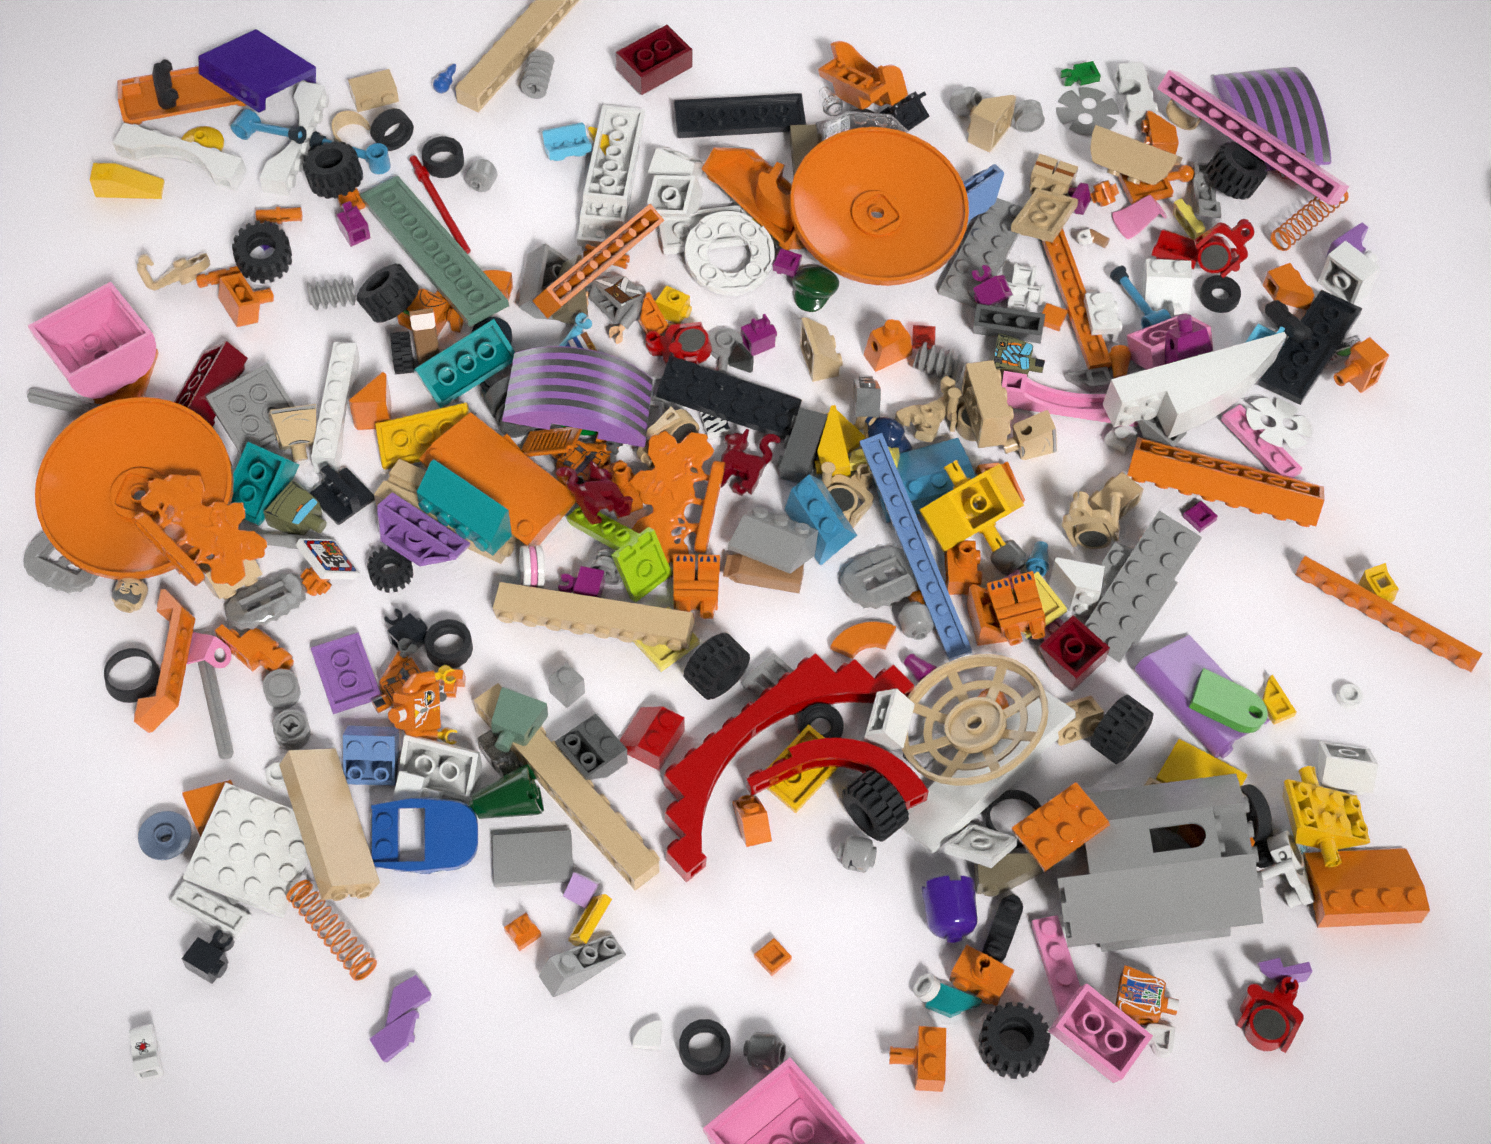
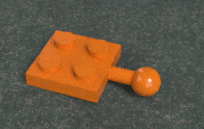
M1182 165L1177 171L1170 172L1165 179L1156 185L1143 181L1140 184L1128 181V176L1120 173L1118 179L1132 205L1149 195L1155 200L1173 197L1174 190L1170 181L1180 180L1181 182H1189L1194 177V170L1189 165Z

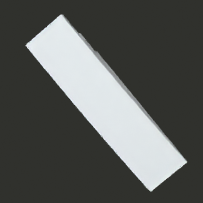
M602 106L583 193L577 246L589 244L597 247L627 222L645 109ZM602 134L609 135L610 146L606 149V156L600 148Z
M1044 690L1048 699L1049 710L1047 725L1036 748L1022 763L1006 774L984 783L954 786L935 781L928 788L927 801L908 809L909 820L900 829L933 854L1042 761L1041 753L1059 739L1058 732L1076 717L1075 710ZM1039 698L1026 707L1028 712L1026 731L1037 732L1042 717ZM1020 712L1006 719V729L1018 731ZM1001 739L993 746L992 750L995 756L1005 750L1013 740ZM1021 741L1012 753L998 762L1000 767L1018 756L1030 741ZM982 752L968 754L963 764H973L986 760ZM989 767L967 771L957 770L952 778H969L991 771Z

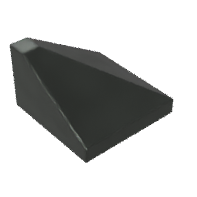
M738 343L728 359V365L749 373L753 372L754 357L741 343Z

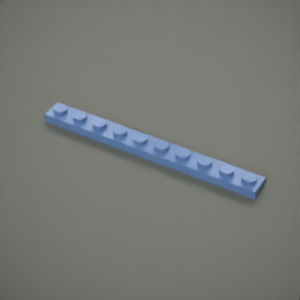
M880 433L859 441L923 600L930 611L933 624L949 662L971 654L972 648L883 434Z

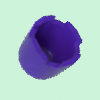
M948 875L926 881V887L922 886L921 888L929 930L936 937L946 939L949 943L962 941V937L972 933L977 925L978 917L974 880L967 876H961V880H950Z

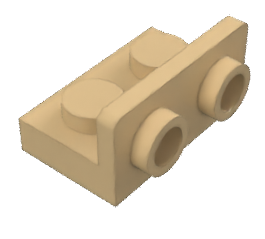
M1091 695L1065 703L1075 710L1076 717L1058 732L1059 739L1057 743L1059 746L1093 735L1099 722L1104 717V711Z

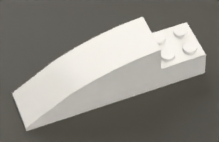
M1285 332L1111 379L1103 406L1113 427L1129 426L1135 421L1142 419L1150 420L1157 416L1167 438L1177 436L1209 421L1242 398L1273 364L1286 338Z

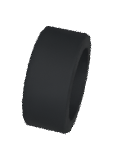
M391 108L385 110L374 119L370 128V134L376 143L384 144L388 151H394L404 146L410 140L414 125L402 110ZM400 123L393 133L384 136L390 127Z
M439 136L429 140L422 148L423 166L426 167L431 176L437 178L455 176L464 166V153L461 144L456 139L447 136ZM439 152H450L456 155L454 159L446 163H438L431 160V157Z
M446 619L438 621L426 632L424 643L427 657L437 667L440 668L443 665H447L452 669L458 668L471 657L473 644L470 630L458 620ZM454 634L463 639L464 644L462 648L455 653L441 654L434 649L435 641L443 635Z
M699 1019L690 1023L682 1031L679 1039V1056L683 1065L688 1070L698 1075H712L720 1071L728 1062L731 1053L730 1036L719 1022L711 1019ZM699 1033L715 1035L721 1043L719 1055L714 1060L708 1062L694 1059L689 1052V1043L694 1035Z

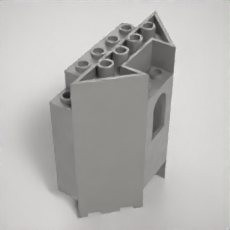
M1236 774L1086 793L1108 819L1110 826L1056 863L1068 947L1100 944L1101 952L1227 937L1231 936V927L1264 923L1259 888H1264L1261 871L1257 872L1256 862H1259L1257 847H1251L1250 838L1254 837L1252 821L1247 822L1245 813L1250 812L1247 796L1243 797ZM1197 824L1206 833L1204 843L1198 847L1153 853L1149 829Z

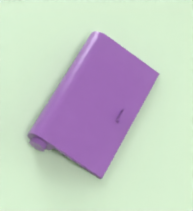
M1190 635L1144 657L1136 665L1134 671L1213 757H1221L1222 759L1227 757L1234 749L1232 747L1234 742L1249 734L1238 732L1189 708L1198 676L1203 668L1234 682ZM1249 712L1251 716L1258 718L1254 713ZM1267 718V720L1262 726L1267 724L1270 720Z

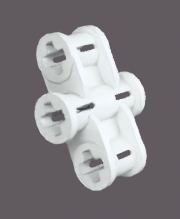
M1014 263L1012 280L1007 282L1013 296L1009 297L1007 308L1030 312L1031 302H1037L1038 305L1042 306L1045 285L1041 287L1034 286L1037 266L1030 268Z

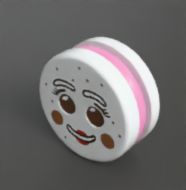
M541 545L520 547L519 573L522 586L544 589L545 563Z

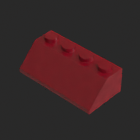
M228 341L203 351L174 402L191 409L213 427L216 415L206 401V396L234 382L241 376L245 370L244 364L248 357Z

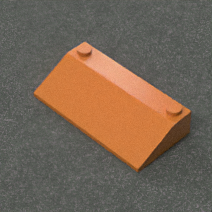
M199 66L170 71L172 88L178 92L179 98L176 100L175 107L166 110L158 104L152 74L117 80L118 103L123 123L140 125L142 121L231 105L246 106V104L199 75Z
M714 147L702 167V170L708 175L707 178L717 183L761 226H764L779 242L780 247L785 250L804 248L805 246L799 239L795 228L789 231L773 224L764 217L756 206L755 193L759 174L761 171L767 173L768 169H773V167L754 149ZM782 176L778 189L783 194L788 195L791 192L792 184Z
M471 412L435 440L419 459L425 468H428L433 459L507 508L509 510L512 535L528 547L540 545L576 503L574 495L567 487Z

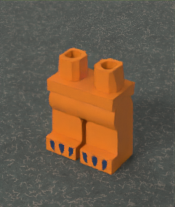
M673 554L674 609L686 612L700 610L701 618L713 619L715 610H718L720 555H698V580H695V555Z
M1033 571L1011 577L1017 603H1015L1008 578L986 583L1002 637H1006L1010 646L1023 642L1021 632L1030 630L1032 639L1045 637V614Z

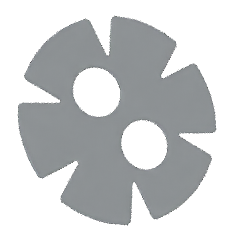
M1079 88L1080 97L1073 90L1064 93L1058 100L1059 103L1068 106L1056 108L1060 122L1066 124L1074 120L1069 129L1076 133L1092 135L1095 125L1110 130L1117 123L1116 119L1107 116L1119 114L1116 102L1113 98L1101 102L1106 93L1098 89ZM1085 98H1092L1097 102V106L1093 109H1087L1082 105V101ZM1082 113H1087L1093 117V122L1082 124L1078 117Z

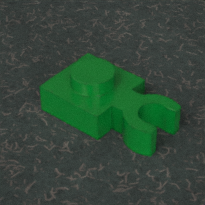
M1094 61L1073 65V70H1061L1060 78H1065L1064 86H1071L1074 82H1078L1082 86L1100 82L1101 75Z

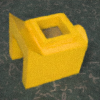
M1386 563L1365 570L1358 583L1359 586L1390 603L1396 599L1395 597L1399 591L1396 583L1388 573Z

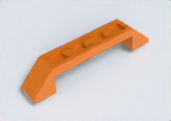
M161 589L156 610L170 622L159 681L156 687V696L138 699L134 713V722L148 733L153 732L179 706L196 619L166 589Z

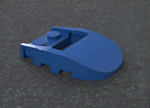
M420 797L371 805L372 860L377 869L384 868L419 874L451 871L468 865L477 853L478 819L472 808L465 803L449 799ZM425 808V861L400 862V809Z

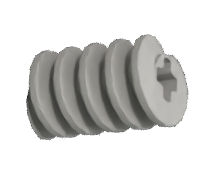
M537 50L530 53L527 58L521 89L530 98H543L547 93L551 71L555 62L554 57L550 53Z
M344 277L341 285L337 279H334L333 286H330L328 280H325L323 287L316 281L314 288L307 282L309 303L315 311L319 310L320 303L324 309H328L329 302L333 308L337 307L338 301H340L343 307L346 306L347 300H349L352 306L355 305L356 295L353 278L351 283H348Z
M924 342L917 352L913 368L918 365L919 371L922 372L927 367L928 374H932L936 370V377H941L944 373V377L948 376L951 378L953 376V380L957 383L965 362H962V354H959L954 359L953 351H950L945 356L944 348L936 353V345H933L928 350L927 342Z

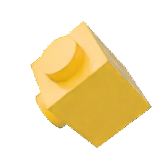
M667 285L655 301L665 320L675 324H681L684 318L687 319L692 311L690 295Z

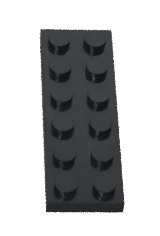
M802 93L674 100L677 138L790 132V125H806Z
M1321 290L1300 320L1305 326L1311 328L1312 335L1310 339L1297 343L1289 337L1273 364L1261 378L1259 386L1301 405L1361 315L1363 308Z
M669 356L656 393L657 398L765 434H775L785 440L787 435H791L792 418L794 415H798L802 399L673 356Z

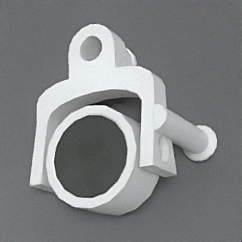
M1285 831L1267 839L1268 848L1275 865L1260 870L1263 881L1279 874L1286 875L1291 887L1295 888V890L1284 893L1291 909L1301 904L1306 906L1315 902L1313 892L1307 881L1308 875L1304 867L1299 844L1295 843L1292 834L1289 831Z

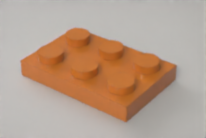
M1075 782L1014 825L1012 832L1045 872L1110 826L1108 819L1078 783Z

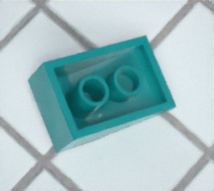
M247 442L233 473L234 484L231 504L243 503L245 509L244 519L260 526L265 520L264 511L294 479L300 464Z

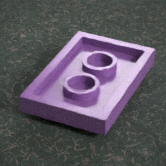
M359 632L311 647V652L333 715L370 703L371 700L381 695Z

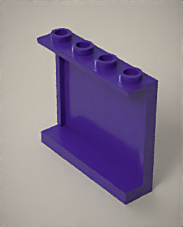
M257 29L198 56L199 75L258 113L266 110V98L302 80L316 84V66Z

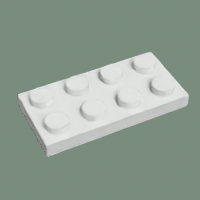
M740 205L697 210L688 217L661 216L665 220L658 226L663 254L685 252L688 234L702 218L722 211H733L747 215L746 211ZM726 235L712 241L708 249L747 244L736 236Z

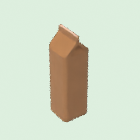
M433 308L409 312L419 366L440 353Z
M739 553L735 555L727 554L723 577H728L735 583L800 594L804 564L790 574Z

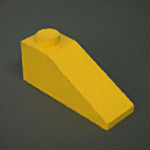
M93 163L90 175V183L95 197L162 199L165 184L162 178L116 163Z
M832 405L818 447V460H814L816 473L822 476V464L831 462L835 465L832 478L837 474L851 477L850 462L836 405Z

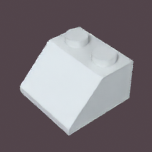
M656 148L648 173L667 176H696L699 181L704 173L702 167L705 161L672 148Z
M654 175L647 206L651 204L660 216L688 217L699 210L703 189L696 176Z
M1146 259L1142 272V293L1144 300L1153 311L1167 310L1170 304L1180 303L1183 313H1189L1192 287L1191 261Z
M1056 557L1049 586L1069 612H1074L1081 616H1091L1100 597L1105 566Z
M1319 741L1317 778L1321 786L1336 791L1346 789L1357 795H1364L1365 792L1373 793L1379 764L1370 748Z

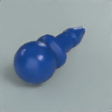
M456 64L450 65L445 72H441L434 79L433 88L437 93L443 94L449 90L453 82L452 76L456 72Z

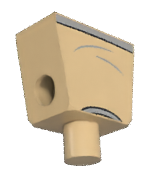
M316 404L270 410L268 417L280 450L291 449L294 462L307 460L306 447L313 446L316 434Z
M1045 410L1015 423L1012 426L1013 437L1008 438L1006 444L1002 445L1005 454L1017 450L1022 460L1057 452L1056 427L1049 411Z

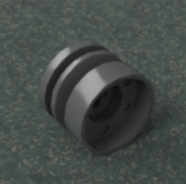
M510 376L490 387L485 395L484 402L492 417L495 418L496 424L500 427L503 435L508 434L511 438H517L535 430L536 427L502 421Z

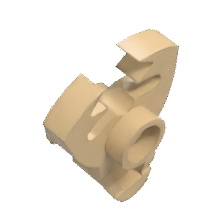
M145 253L139 256L136 270L145 286L155 291L177 281L184 285L195 280L196 274L206 270L211 265V261L207 253H200L187 261L185 257L180 258L172 263L174 267L159 277L158 280L153 281L146 267L147 265L153 266L154 263L149 255Z
M945 376L941 380L943 397L928 404L905 407L896 412L894 419L901 423L903 427L904 425L909 427L910 422H912L915 429L918 430L915 432L914 438L925 442H933L937 436L940 423L944 420L945 415H947L949 403L948 390L955 387L956 381Z

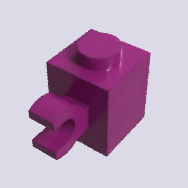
M350 201L342 204L343 212L336 214L339 230L350 247L370 239L368 223L357 206L352 208Z
M988 265L982 266L984 270L983 276L979 274L978 270L972 271L973 278L982 282L973 288L975 292L974 298L978 304L994 306L1013 296L1005 276L997 275L993 277L991 268Z
M763 314L761 319L756 320L753 318L751 323L742 326L740 336L743 340V346L752 356H755L775 347L777 331L775 326L770 324L767 315Z
M580 566L577 577L569 574L561 575L562 582L568 583V585H558V591L601 598L605 586L604 570Z

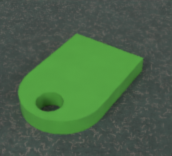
M1205 668L1202 669L1198 676L1189 708L1238 732L1253 733L1258 731L1268 716L1263 700L1253 691ZM1249 712L1254 713L1258 718H1254Z

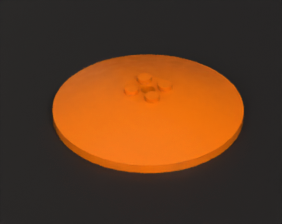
M863 127L843 131L825 139L804 157L792 182L790 213L799 239L812 256L825 267L853 281L871 285L891 286L911 283L929 276L951 259L959 248L967 228L969 202L964 183L955 167L939 150L928 142L895 129ZM879 212L883 217L875 218L871 213Z
M135 397L112 401L98 406L74 420L56 437L47 450L38 470L35 485L37 516L44 533L55 549L70 563L88 573L117 580L123 578L144 579L161 575L176 569V567L138 530L132 520V517L139 512H145L155 523H159V511L145 509L141 505V499H133L134 494L140 490L145 491L146 494L149 491L148 481H152L155 478L164 480L170 474L182 476L199 475L202 477L205 488L204 496L202 497V504L209 507L213 502H224L226 505H230L234 484L230 457L224 443L213 427L200 415L183 405L149 397ZM159 504L160 510L163 509L164 504ZM171 505L165 511L169 515L166 519L173 515L174 508ZM174 517L172 521H179L180 518ZM169 524L163 530L175 543L185 536V530L177 524ZM187 543L180 547L191 559L200 551L198 547Z

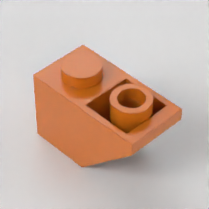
M1147 111L1146 118L1141 123V131L1145 133L1144 143L1176 155L1179 144L1176 126L1156 113Z
M1291 263L1267 271L1263 287L1273 300H1279L1283 304L1296 308L1309 309L1315 294Z
M743 795L738 800L732 801L740 834L746 847L771 842L768 814L759 798L753 795Z

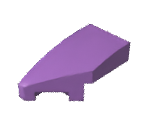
M1276 958L1258 963L1260 972L1277 983L1281 982L1285 977H1292L1291 982L1294 979L1298 983L1306 982L1313 972L1309 962L1283 967L1281 959Z

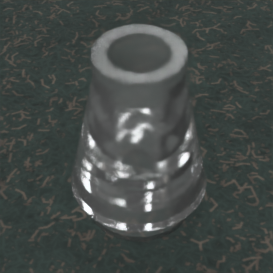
M822 87L818 94L821 99L823 112L832 117L839 115L843 109L842 100L829 87Z

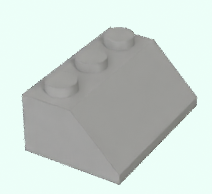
M546 243L528 253L518 307L536 319H547L534 304L533 300L558 279L562 264L569 259ZM550 316L547 320H554V319H553L552 316Z
M755 507L743 515L728 544V549L791 574L815 556L818 530L811 528L808 524L790 520L787 516L769 512L766 508Z

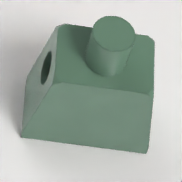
M502 687L491 721L492 733L498 736L495 747L503 752H509L513 742L526 746L548 717L547 703Z

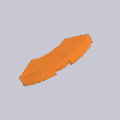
M884 622L856 624L841 632L832 642L830 649L851 659L858 652L867 648L876 647L886 650L896 631V626Z

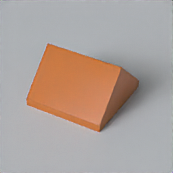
M384 372L349 399L354 427L357 430L376 429L375 423L391 420L392 401L387 375Z
M975 584L971 585L966 605L977 646L1008 642L1006 637H1002L988 590Z

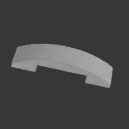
M1194 162V177L1192 179L1194 211L1197 215L1221 218L1220 202L1216 201L1215 186L1207 177V164Z

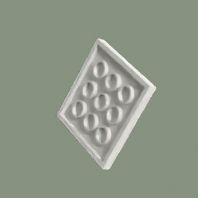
M225 782L183 879L284 918L290 904L286 899L287 893L299 882L308 861V855L293 809Z

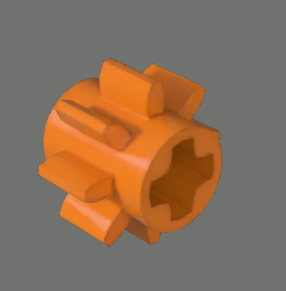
M1105 180L1093 186L1095 191H1092L1090 195L1093 203L1098 202L1100 207L1115 202V196L1119 191L1116 183L1111 185L1109 180Z
M312 567L310 569L306 568L300 575L303 579L302 584H305L307 589L306 593L312 596L321 595L322 593L326 594L332 586L328 582L330 579H320Z

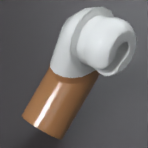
M1093 229L1080 231L1076 236L1077 242L1082 245L1096 243L1106 248L1110 241V238Z

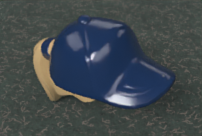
M857 417L855 424H853L858 430H864L865 439L882 433L887 446L899 448V454L912 450V446L904 434L905 429L903 425L891 417Z

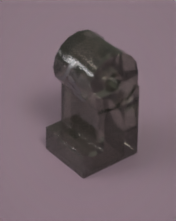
M491 729L477 738L478 746L486 760L502 778L521 767V764L511 749L509 752H503L495 747L498 736H495Z

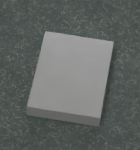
M571 830L493 835L494 886L507 887L569 882L573 875Z

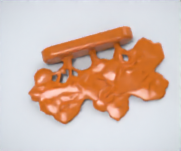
M667 431L652 436L649 439L648 456L651 458L655 468L646 471L641 470L629 481L635 490L640 491L639 497L642 502L653 507V513L640 518L631 529L639 534L648 527L654 529L668 564L673 561V554H689L688 546L684 543V539L691 532L696 534L695 552L706 554L725 462L714 461L710 475L704 473L701 468L703 462L708 460L714 453L712 445L707 441L708 436L706 434L691 432L681 443H677L676 439ZM690 468H696L697 473L691 472ZM708 481L705 499L696 498L693 487L694 482ZM690 503L703 506L698 523H688L685 519L684 511ZM678 518L683 519L684 523H679ZM677 527L686 528L685 530L681 529L682 534L676 536L671 534L672 530ZM681 539L679 544L674 543V540Z
M170 474L164 480L155 478L152 481H148L149 491L141 497V505L150 511H159L160 522L155 523L145 512H139L132 517V520L138 530L194 586H197L205 579L204 573L198 566L200 563L209 564L211 567V579L214 583H228L230 586H234L245 577L243 563L245 559L251 561L264 557L267 541L255 531L238 529V525L245 518L243 503L226 505L224 502H213L209 507L202 504V497L204 496L205 488L202 477L199 475L182 476ZM163 503V509L160 510L158 506ZM171 505L174 508L173 515L166 519L169 515L165 511ZM174 517L180 518L179 521H172ZM169 524L180 525L185 530V536L176 543L163 531ZM187 543L198 547L200 551L196 559L192 560L180 547ZM211 554L215 555L213 559L209 560L206 558Z

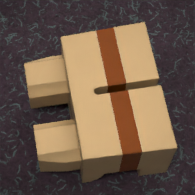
M1039 154L1031 173L1029 193L1033 194L1035 189L1038 188L1067 196L1069 188L1073 187L1076 181L1078 166L1060 161L1057 166V159Z

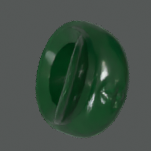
M809 266L800 269L793 277L796 305L806 312H816L822 309L828 299L838 290V277L829 269L819 266Z

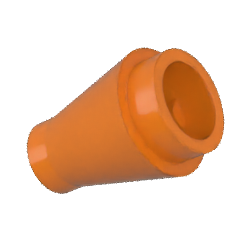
M1125 345L1113 346L1109 355L1112 361L1111 367L1114 379L1127 375L1131 352L1129 347Z

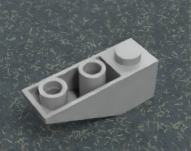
M609 934L550 957L539 974V978L552 997H556L580 986L625 957L626 953L614 936Z

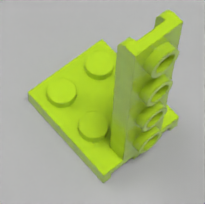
M580 506L566 517L571 526L615 550L611 556L632 601H639L673 575L654 529L648 527L639 534L601 512H598L597 515L602 518V522L591 525L584 516Z

